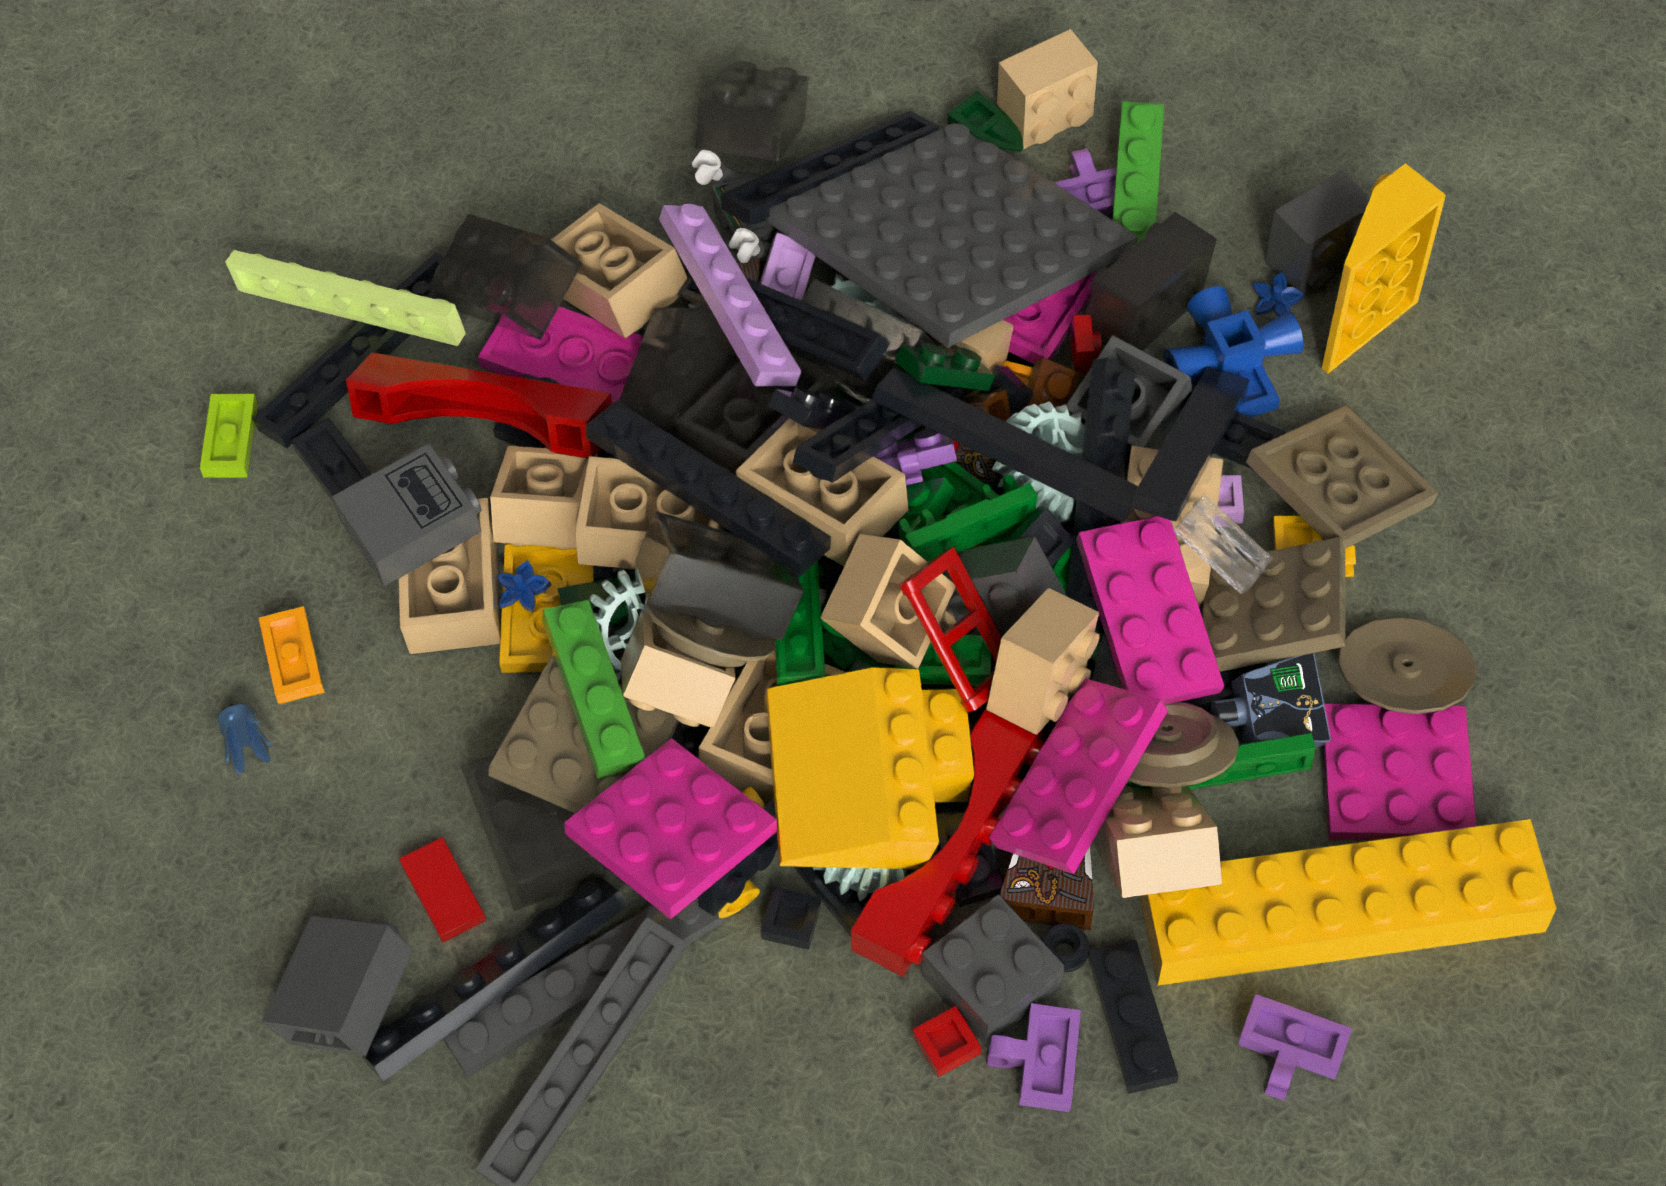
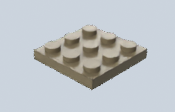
M1347 405L1252 449L1246 461L1324 540L1341 537L1345 549L1433 505L1438 495V492Z
M1341 537L1313 541L1304 545L1271 550L1262 554L1211 564L1209 586L1204 598L1203 621L1219 671L1345 647V548Z
M551 656L489 765L488 776L577 813L628 772L597 779L554 656ZM624 697L646 759L672 738L680 721L675 719L673 714L657 708L653 711L640 709L631 704L628 698Z

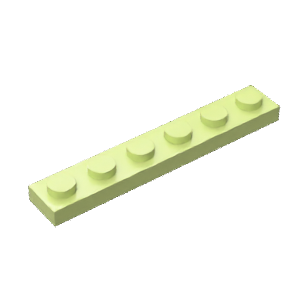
M233 250L225 261L237 289L244 293L455 346L459 345L466 334L455 304L444 299H432L403 289H391L376 285L367 280L359 281L339 276L330 271L322 272L306 268L294 262L286 263L266 258L261 254H249Z

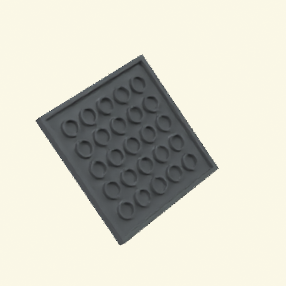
M954 123L895 151L886 153L884 156L865 165L856 167L837 178L823 182L809 191L789 198L787 201L770 208V217H768V223L948 348L1135 252L1138 242V236L1122 227L1118 222L1111 220L1089 206L1088 203L1073 196L1055 182L1048 180L1029 168L1025 163L1018 161L999 149L995 144L976 138L970 134L969 128L965 125Z

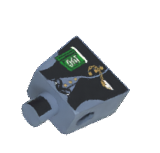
M1314 653L1295 656L1242 674L1232 681L1234 698L1215 700L1211 703V715L1217 716L1230 727L1239 726L1243 745L1312 733L1315 748L1331 741Z

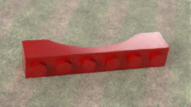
M371 353L346 379L352 415L355 418L389 424L431 417L488 419L509 424L529 433L541 441L552 453L589 459V456L595 457L601 449L586 438V425L612 404L611 393L378 353Z
M985 709L970 733L974 768L973 789L969 806L958 829L944 848L922 868L896 883L874 891L851 929L852 951L904 977L912 963L919 965L922 962V953L930 947L932 940L928 937L936 922L943 925L949 917L955 903V898L952 897L959 883L967 885L972 878L979 859L975 857L983 843L988 846L991 845L992 841L989 837L1000 820L998 818L1005 805H1009L1023 781L1021 778L1027 768L1032 766L1045 744L1042 741L1043 729L1035 735Z

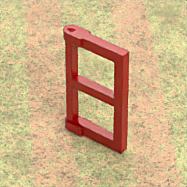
M952 547L946 549L917 572L904 579L899 584L903 595L907 596L962 700L963 708L968 713L977 710L988 701L994 672L973 689L950 646L977 626L995 662H997L1002 637L955 548ZM947 570L969 613L943 633L921 589Z

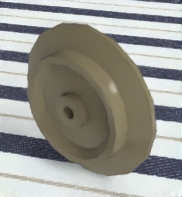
M658 587L646 596L645 609L653 621L658 624L657 630L662 638L675 649L694 659L717 666L739 667L748 661L764 660L775 651V638L766 625L749 612L727 600L702 591L682 587Z
M1399 617L1374 620L1354 629L1345 639V647H1340L1338 667L1346 684L1364 700L1390 711L1409 714L1442 711L1462 701L1475 684L1476 662L1468 647L1450 631L1426 621Z
M1183 702L1165 705L1168 709L1167 714L1128 781L1142 786L1164 788L1202 783L1221 775L1235 762L1239 741L1232 727L1217 716L1209 714L1204 709Z

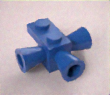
M1214 286L1197 293L1189 301L1187 311L1205 331L1204 345L1165 349L1163 352L1164 363L1190 376L1191 384L1200 380L1207 366L1250 379L1247 393L1236 412L1254 417L1278 409L1280 398L1262 362L1263 357L1301 354L1303 352L1302 331L1294 314L1288 311L1257 328L1248 310L1236 314L1232 313L1228 293L1224 287Z

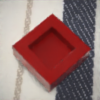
M1073 315L1070 335L1072 369L1082 373L1081 377L1087 375L1092 367L1093 360L1097 359L1101 354L1100 332H1093L1091 315Z
M956 1006L912 1029V1037L937 1078L981 1055V1045Z

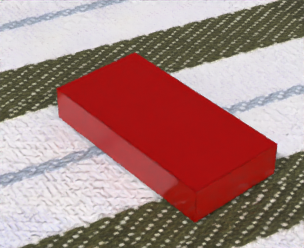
M443 837L399 858L409 882L442 943L486 921L479 903Z

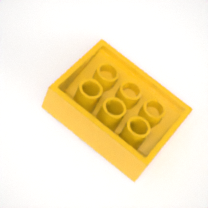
M1406 163L1391 175L1389 173L1383 174L1371 189V197L1343 268L1321 368L1327 374L1414 306L1419 300L1446 195Z
M867 668L767 688L766 705L775 816L777 819L779 865L796 867L920 869L928 863L939 843L919 669Z

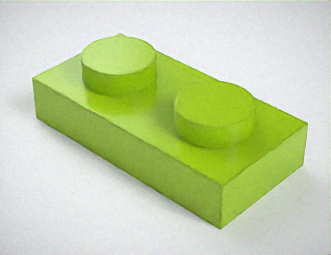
M255 394L210 395L200 462L203 478H248L255 429L252 418L256 416L258 407Z

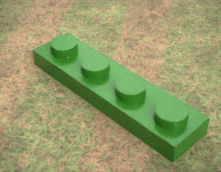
M1122 101L1112 220L1138 236L1137 248L1133 253L1153 255L1164 105Z
M589 600L543 609L542 622L597 779L632 770L645 759V755Z

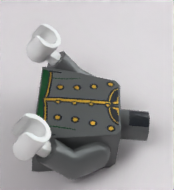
M700 151L692 162V166L698 168L695 178L701 185L708 184L712 179L714 184L712 185L714 211L729 240L728 247L733 249L738 261L741 263H747L750 259L758 258L760 262H766L776 233L785 234L768 223V218L764 219L761 223L748 225L721 209V193L762 175L738 172L721 165L719 157L712 151Z

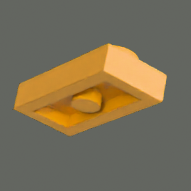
M304 606L259 617L278 704L325 693Z

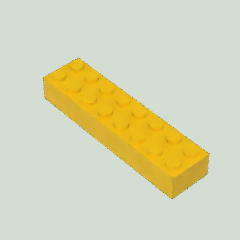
M1531 819L1220 861L1222 884L1139 896L1158 986L1546 932L1557 909Z

